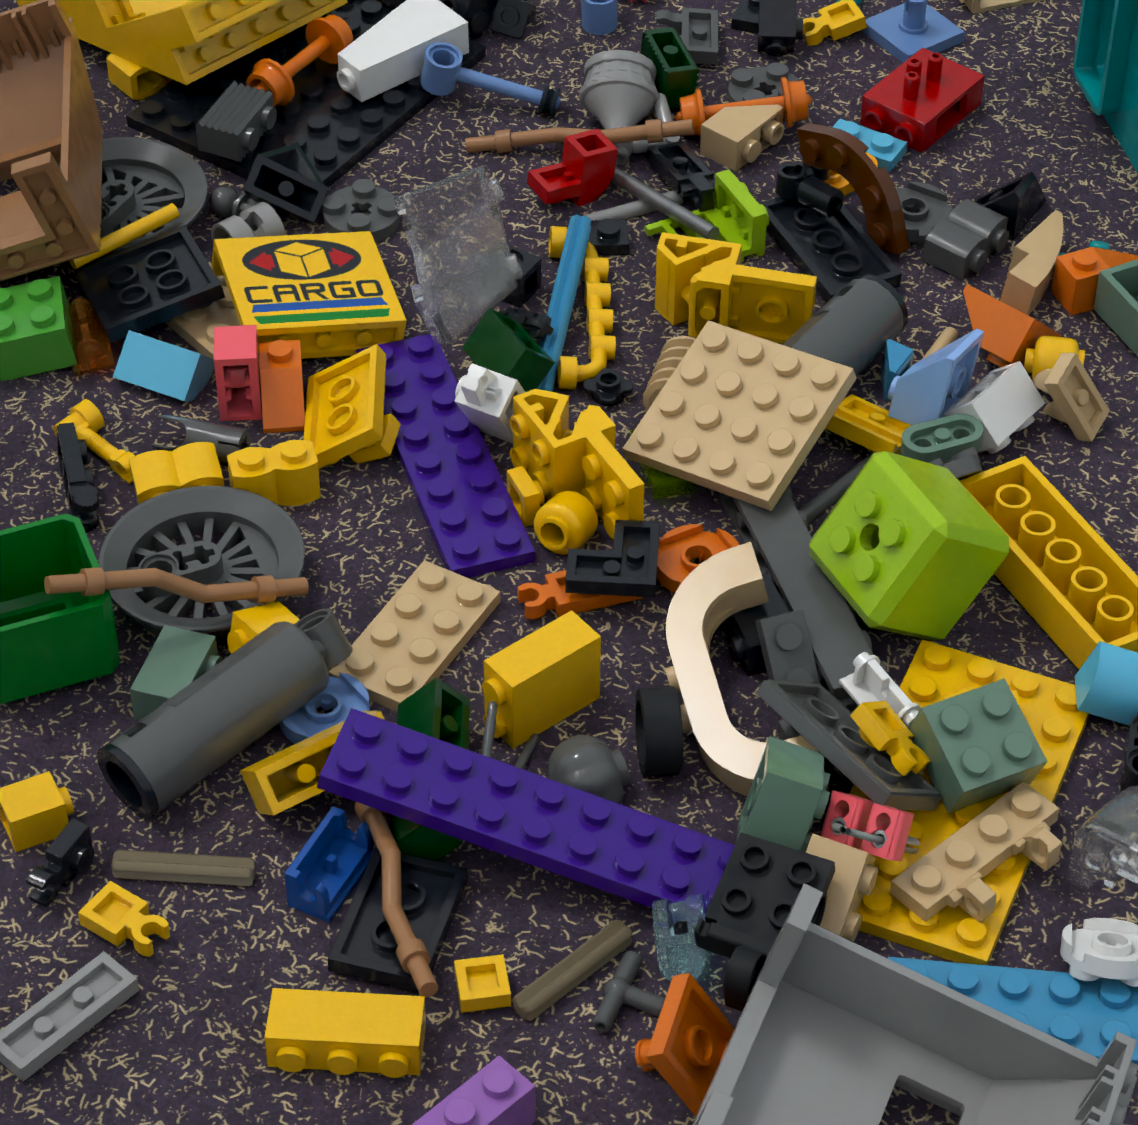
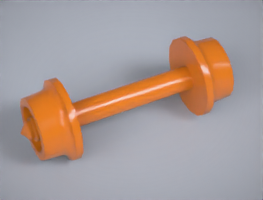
M328 15L325 18H315L310 21L305 29L309 45L284 65H280L271 59H261L254 65L252 74L247 78L246 86L248 84L251 88L256 86L258 90L262 88L265 92L269 90L273 94V107L289 103L295 95V87L292 81L294 75L317 57L327 63L337 64L338 53L353 42L352 31L341 17Z
M781 77L782 96L703 106L701 90L695 89L694 94L679 97L680 111L676 114L675 119L677 121L692 119L694 134L684 136L701 137V124L724 107L778 104L784 107L786 127L792 128L793 123L808 119V105H810L813 98L806 94L803 80L789 81L786 77Z

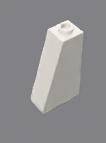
M406 0L338 53L339 71L337 72V80L344 91L349 92L360 102H363L420 76L426 49L433 43H450L456 46L463 56L469 53L468 21L440 0Z

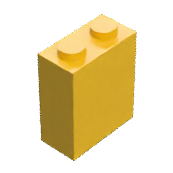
M572 610L483 660L484 682L482 683L485 711L483 722L485 725L489 702L495 701L498 707L494 738L501 737L512 749L528 741L532 734H540L600 698L601 636Z

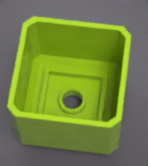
M883 451L873 453L810 540L809 551L812 559L868 627L926 640H944L1009 554V537L948 468Z

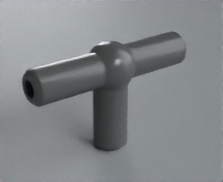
M625 952L614 977L608 980L604 986V998L592 1021V1025L599 1032L610 1031L622 1004L658 1017L660 1015L665 997L631 986L643 962L642 957L637 952Z

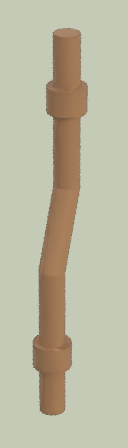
M654 119L646 120L645 125L600 130L613 144L647 140L649 144L664 142L666 137L694 134L692 119L669 122ZM552 127L511 132V129L496 130L495 135L466 138L465 144L467 153L497 150V153L513 152L515 147L556 142L564 143L565 136L593 129Z
M101 567L82 568L78 574L46 576L44 579V588L48 595L81 592L83 596L103 595L105 590L156 587L200 603L250 599L255 604L274 602L276 597L307 595L309 590L308 581L305 577L274 579L272 575L254 576L251 581L204 585L157 568L105 572Z
M356 802L354 808L360 823L365 821L369 825V831L381 855L382 912L398 946L396 949L397 958L402 969L406 973L411 974L419 994L425 997L433 996L438 991V984L429 967L430 955L424 942L415 937L402 908L401 852L386 821L388 813Z

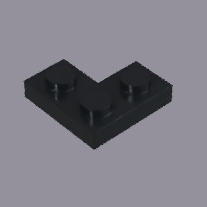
M616 520L613 551L568 548L565 593L655 597L660 522Z

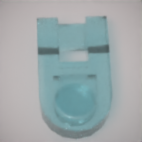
M703 893L689 895L686 897V901L670 903V899L653 901L652 914L658 966L662 975L670 982L675 975L690 973L700 983L709 972L711 953L696 947L694 935L699 918L705 921L704 916L708 909ZM687 921L688 933L675 935V922Z

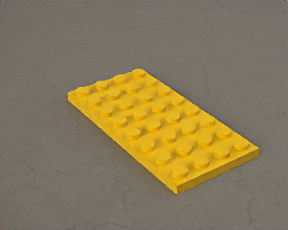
M922 639L899 688L912 703H918L923 708L942 701L946 695L962 694L1005 678L1010 690L1018 691L1024 717L1048 761L1032 783L1028 785L1054 804L1090 717L1089 713L1077 710L1075 685ZM924 768L919 774L935 787L926 768ZM855 784L853 785L849 794L871 800ZM1008 792L949 814L942 800L935 811L903 810L914 814L908 836L917 838L920 842V846L906 845L919 850L915 854L903 853L901 862L872 855L875 857L873 866L878 868V876L869 896L862 895L857 913L862 915L859 931L956 963L988 965L1031 860L1023 853L1013 854L981 879L996 893L994 912L982 922H978L958 905L955 908L947 905L925 922L891 895L890 887L891 881Z

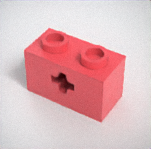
M256 325L214 327V368L220 421L262 420Z

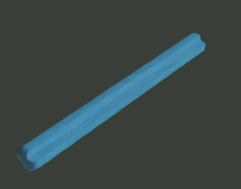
M576 214L569 221L547 316L552 319L550 326L554 330L550 336L544 335L540 341V346L555 364L537 388L540 390L553 392L559 356L562 355L591 232V219L586 215L581 217Z

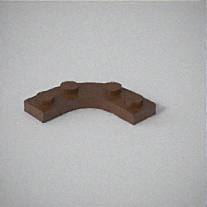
M811 123L797 128L803 163L808 166L838 173L852 185L860 198L864 210L867 233L880 249L895 254H900L909 249L902 206L897 190L885 167L878 169L866 154L869 147L857 137L841 129Z

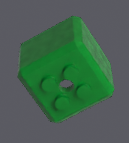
M65 513L0 530V704L112 674L121 663L112 599L109 590H105L103 595L83 596L81 592L49 595L45 592L44 579L46 576L78 574L82 568L100 567L81 520L78 517Z

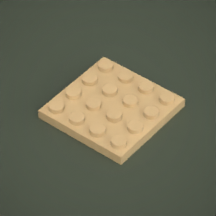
M708 320L622 450L626 459L772 511L857 378L854 369Z

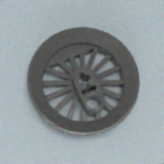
M137 137L102 139V181L107 182L102 185L100 239L171 203L175 204L180 214L179 218L103 256L183 225L187 227L188 231L190 230L192 223L203 210L208 196V184L204 171L190 155L172 145L151 139Z
M195 486L157 495L128 511L116 522L105 537L99 555V566L104 572L157 568L204 585L251 581L254 576L272 575L274 579L299 578L304 567L305 547L300 530L294 520L280 506L269 499L238 488ZM204 532L203 541L195 542L191 533ZM214 532L225 533L218 544L213 543ZM180 537L183 545L177 546L171 539ZM156 587L109 590L113 603L119 609L157 636H159L164 625L216 636V642L227 640L231 629L232 613L228 614L224 603L234 611L267 604L251 603L252 599L225 601L224 603L213 602L210 604L216 617L205 618L206 603H200ZM276 597L274 602L279 601L281 603L287 597ZM195 604L194 617L185 618Z

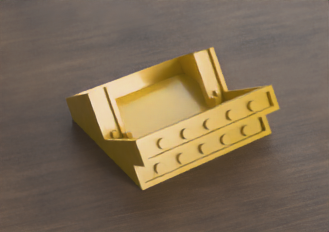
M38 0L16 1L18 6L20 7ZM59 0L67 18H73L78 39L185 85L348 3L347 0Z

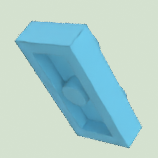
M839 119L833 126V128L852 134L868 146L867 152L876 158L878 169L885 167L887 172H890L907 152L908 142L894 138L889 134L860 126L855 122Z

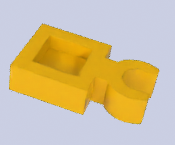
M841 0L819 9L818 18L810 17L803 19V35L805 36L806 44L809 46L818 45L823 41L824 37L829 35L835 41L867 28L865 16L854 0Z
M886 700L863 702L851 713V718L860 728L859 734L862 739L878 751H886L890 756L893 766L902 776H906L911 770L915 775L919 774L930 763L925 752L911 742L914 735Z
M109 881L78 912L80 925L117 947L128 938L133 941L135 950L143 956L151 957L154 954L152 940L146 936L156 934L165 940L170 937L169 924L166 919L158 915H150L148 902L112 881Z

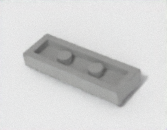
M103 951L0 1031V1062L24 1082L139 991L138 979Z

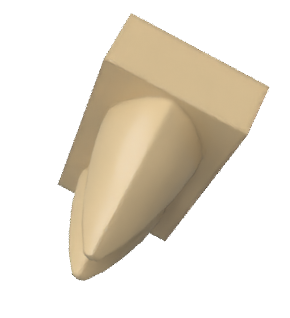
M1061 353L1053 368L1039 372L1033 379L1034 385L1051 395L1054 400L1045 406L1043 412L1062 423L1068 424L1078 440L1092 442L1110 410L1076 353Z

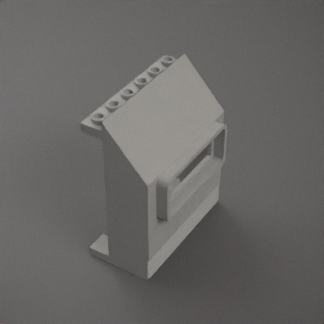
M803 884L761 968L693 1122V1125H879L895 1085L960 1116L958 1125H1123L1138 1078L1135 1076L1138 1065L1131 1062L1137 1040L1117 1031L1100 1058L1088 1054L811 923L823 892Z

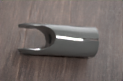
M175 415L157 416L159 419L185 425L186 437L180 446L195 442L214 443L219 463L228 465L227 455L241 450L240 448L250 447L251 436L248 429ZM151 444L157 450L173 451L180 447Z

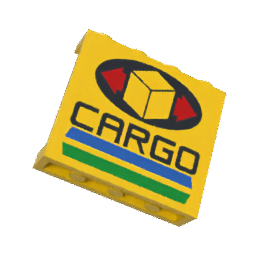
M371 231L214 239L211 268L216 276H224L241 326L256 325L258 342L300 340L301 358L307 359L353 356L356 354V349L404 339L407 320Z

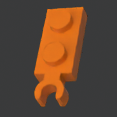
M566 570L546 574L544 585L524 583L517 587V600L519 603H524L526 619L540 618L547 610L555 609L559 618L571 610L576 614L643 598L637 596L565 593Z

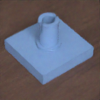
M905 0V3L867 18V28L861 30L902 63L921 48L939 53L964 42L965 33L927 4L928 0Z

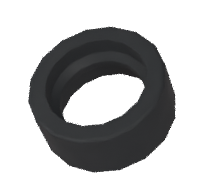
M674 686L638 688L635 700V728L641 774L645 777L679 775L683 765V728L677 689Z

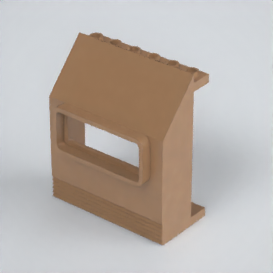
M38 0L0 13V182L13 178L20 191L0 197V282L101 251L103 128L73 18H67L59 0Z

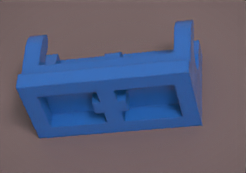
M334 806L284 873L287 905L329 923L363 877L374 851L369 825L363 821L357 829V833H354L347 826L348 819L345 810Z

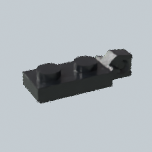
M683 141L647 148V161L677 194H680V197H690L692 206L698 209L699 212L714 209V173Z

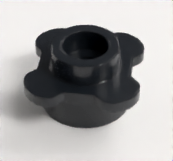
M605 368L595 378L586 379L583 388L586 392L592 393V398L596 403L603 406H614L624 400L625 394L633 391V382L621 378L615 369Z

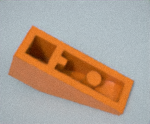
M1089 247L1057 256L1051 292L1070 316L1094 310L1099 271L1136 260L1138 255Z

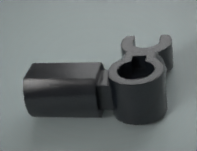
M803 159L802 162L786 163L778 167L775 190L778 196L790 200L797 199L799 203L828 218L839 213L844 202V194L841 190L823 182L830 177L831 170L808 166L803 163Z

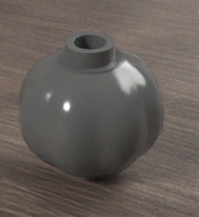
M579 734L562 741L549 757L546 774L548 779L621 804L623 801V786L631 784L628 767L621 751L618 748L610 751L605 741L595 736Z

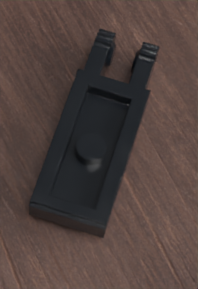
M74 422L62 423L57 425V458L70 515L80 518L85 532L88 533L99 525L97 508H99L98 490L94 487L92 469L84 468V465L87 464L85 439H77Z

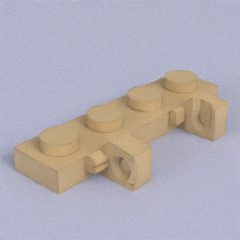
M1021 782L891 881L890 894L925 922L947 905L952 908L958 905L978 922H982L994 912L996 904V893L981 880L983 877L1013 854L1023 853L1045 871L1059 862L1062 842L1050 832V826L1058 820L1060 808L1027 783Z

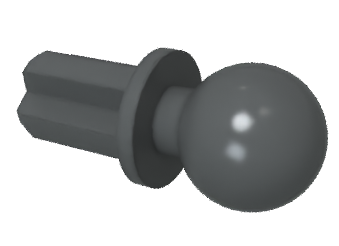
M227 186L216 188L209 197V206L212 212L224 218L232 215L239 216L241 211L260 203L254 201L245 193L239 196L233 188Z

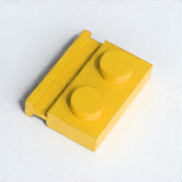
M851 394L843 399L825 429L874 452L888 451L901 454L902 434L906 428L912 425L889 417L888 410Z

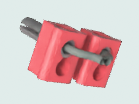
M832 790L820 836L854 848H861L860 850L884 859L900 862L902 861L903 853L915 854L919 850L906 844L920 846L917 838L908 836L914 817L913 813Z

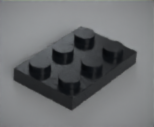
M375 847L328 956V971L418 992L411 974L406 973L401 967L396 955L397 943L382 912L381 855L378 848ZM401 853L402 908L415 937L421 939L427 948L431 958L429 967L433 971L467 885L468 868Z

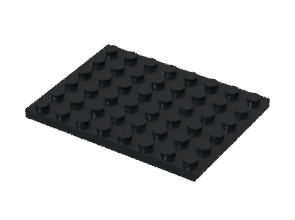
M347 0L348 3L319 18H325L328 15L341 17L350 27L353 41H355L392 12L394 8L381 4L376 0ZM307 24L188 85L172 80L126 115L128 127L179 148L188 154L244 179H247L257 154L298 142L324 185L330 187L439 95L427 92L420 84V76H417L368 100L360 102L352 94L344 91L337 80L338 63L330 64L317 57L292 77L295 87L293 100L286 105L274 106L277 110V118L273 128L266 130L263 136H260L255 150L246 153L245 158H242L241 162L199 151L196 124L232 82L236 81L238 85L242 83L246 86L247 78L252 74L254 65L261 59H271L280 65H284L306 48L309 44L306 39L305 29ZM469 39V53L463 55L462 67L471 69L486 56V46Z

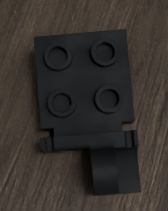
M740 833L704 916L705 921L699 918L694 930L696 947L730 958L724 978L725 1006L743 1011L761 968L803 884L823 892L811 920V923L820 926L826 907L827 890L835 873L834 861Z

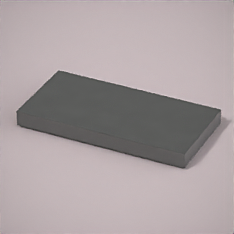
M768 679L764 680L756 694L874 803L900 810H936L943 799L941 793L920 774L915 775L912 770L906 776H902L893 766L890 756L886 751H878L862 739L859 734V726L850 716L852 712L821 684Z

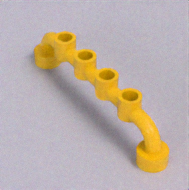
M550 226L549 258H561L567 227ZM589 241L582 266V280L585 282L584 305L587 307L586 331L589 333L588 356L591 362L586 365H578L577 357L559 356L557 372L558 389L575 390L577 382L595 378L602 369L606 368L607 360L615 359L616 337L605 335V333L612 334L613 309H603V307H610L611 284L601 283L608 280L609 260L608 258L598 257L596 248Z

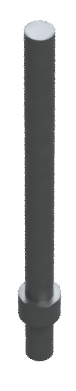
M556 142V149L563 153L564 143ZM615 167L614 176L611 180L612 183L703 238L715 240L718 237V227Z

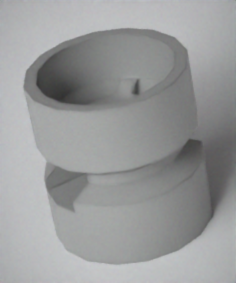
M260 202L241 211L239 216L233 215L216 223L211 229L213 244L214 239L286 235L280 217L265 202Z

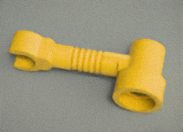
M88 399L82 400L70 409V415L53 426L57 437V425L74 422L77 439H85L86 447L109 463L112 470L128 484L133 482L129 459L135 455L123 449L118 450L96 433L105 426V421L99 409Z

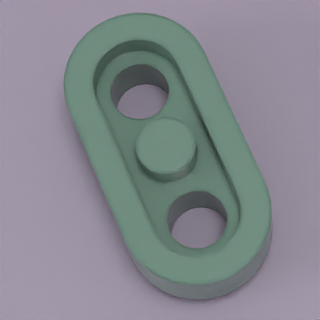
M954 414L915 424L904 430L900 451L902 456L927 463L941 458L942 462L951 460L953 456L968 448L974 447L978 451L982 445L984 428L978 419L967 414Z

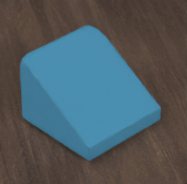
M887 339L885 342L880 368L883 398L887 401H890L887 396L893 379L897 375L902 376L912 366L914 349L891 339Z

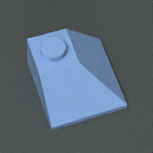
M975 329L913 364L902 376L897 375L893 379L887 397L892 400L888 416L909 425L946 417L944 413L968 392L985 331Z

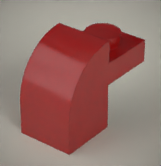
M599 129L565 136L562 163L528 171L527 184L546 205L558 203L566 199H571L578 207L591 203L603 194L614 176L618 148Z

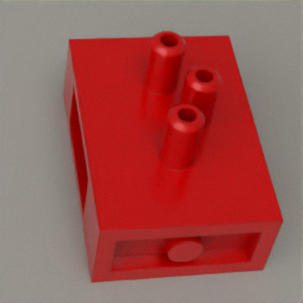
M921 48L863 95L860 124L871 130L886 133L894 138L908 142V147L923 153L981 105L985 75L949 60L939 53Z

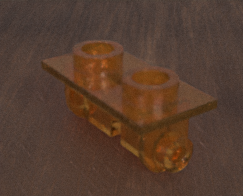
M84 298L74 299L68 311L74 328L78 364L72 365L75 376L115 367L110 341L94 313L92 304Z

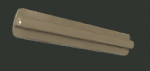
M117 850L114 852L111 864L113 877L117 879L250 887L253 885L256 876V863L250 857Z
M621 920L612 921L516 994L512 999L515 1013L520 1015L524 1021H532L631 945V936L633 934L631 929L625 926Z

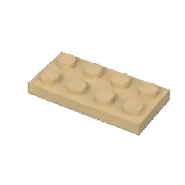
M424 560L351 645L353 651L350 656L337 666L332 667L329 671V677L340 678L339 672L355 677L365 686L369 694V700L398 712V704L434 678L440 677L500 603V591Z

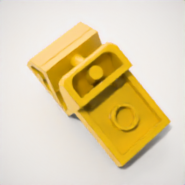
M662 232L657 245L655 309L673 326L688 320V335L695 339L709 320L775 343L783 344L814 315L817 276L741 265L742 244Z
M533 389L513 397V416L509 419L513 433V448L510 449V458L515 468L523 466L532 481L537 480L540 483L547 501L557 493L564 491L580 493L593 504L596 513L603 520L607 534L612 539H614L616 520L643 521L645 483L615 449L616 425L600 406L589 405L587 409L581 411L577 422H574V429L572 431L569 430L568 395Z

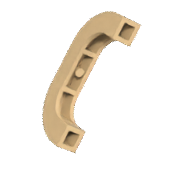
M751 542L721 551L697 566L678 587L666 617V640L673 666L665 668L669 685L676 687L678 693H682L684 704L680 705L683 732L693 731L701 756L707 767L721 782L745 796L749 793L767 742L749 739L739 733L731 724L711 662L710 643L715 630L726 618L738 611L769 602ZM802 735L784 740L818 752Z

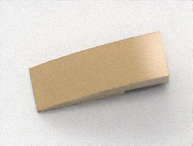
M1055 210L1019 242L1014 249L1000 301L1028 316L1045 294L1053 274L1056 257L1059 255L1062 245L1064 228L1061 212Z

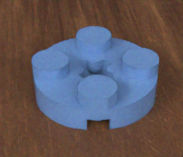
M339 672L340 678L329 677V682L324 691L279 723L282 733L288 740L296 744L346 720L351 708L361 712L370 711L369 694L365 686L349 674ZM319 707L325 710L334 708L332 712L327 714L316 713V708Z

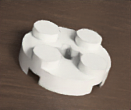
M1111 918L1084 919L1083 929L1072 931V923L1063 929L1060 955L1064 961L1070 964L1069 974L1072 977L1083 981H1094L1099 977L1117 979L1129 986L1138 987L1137 924Z

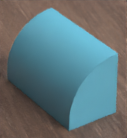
M129 330L113 378L189 402L194 400L209 382L214 371V359Z
M1100 641L1075 675L1077 710L1130 726L1132 718L1138 714V653Z

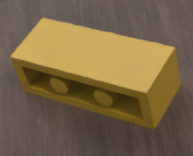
M363 711L385 720L381 711ZM345 720L240 770L260 814L274 816L325 791L317 788L319 776Z
M272 988L264 1037L267 1067H278L287 1072H298L303 1069L329 1070L338 1075H349L354 1072L381 1073L390 1078H399L406 1074L420 1075L426 1031L425 996Z

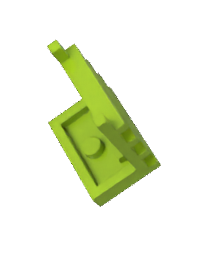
M730 169L715 173L714 209L699 212L697 209L691 212L719 228V235L716 238L718 241L742 244L741 262L744 261V257L755 254L757 257L764 255L766 227L769 225V215L766 208L755 200L749 193L745 183L740 182ZM672 218L645 225L644 229L647 236H651L657 233L661 235L662 232L677 234L673 228L681 227L687 236L703 238Z

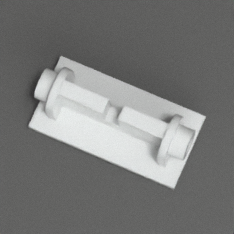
M867 652L859 654L853 661V665L856 667L854 673L840 679V685L858 706L863 702L886 700L907 728H909L921 709L920 705L911 702L880 666V659L876 655H869Z

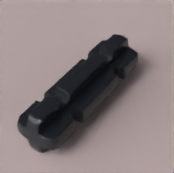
M508 307L505 311H499L518 321L534 338L542 339L544 335L550 336L553 333L554 329L550 326L552 319L547 315Z

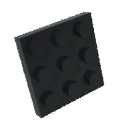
M185 225L93 260L77 269L73 268L77 282L110 342L125 339L129 330L137 333L154 325L170 322L179 315L195 309L205 308L213 302L225 298L220 281Z

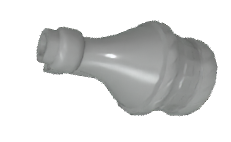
M608 50L594 54L586 61L583 71L586 79L584 85L579 90L578 99L584 109L590 112L604 129L636 126L654 111L657 119H661L662 122L673 121L666 96L658 93L654 81L657 69L651 59L633 51ZM680 136L666 137L664 142L649 144L647 140L614 144L618 148L616 164L625 165L629 161V156L632 152L644 153L647 152L649 147L679 142Z

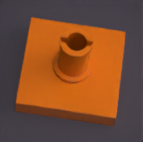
M690 973L672 977L652 1039L644 1038L637 1042L635 1046V1059L639 1067L643 1066V1072H651L656 1069L696 1116L735 1028Z

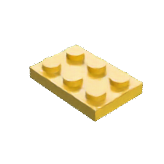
M378 344L308 377L303 440L312 441L319 469L326 465L335 464L341 458L362 448L371 447L382 439L386 353Z

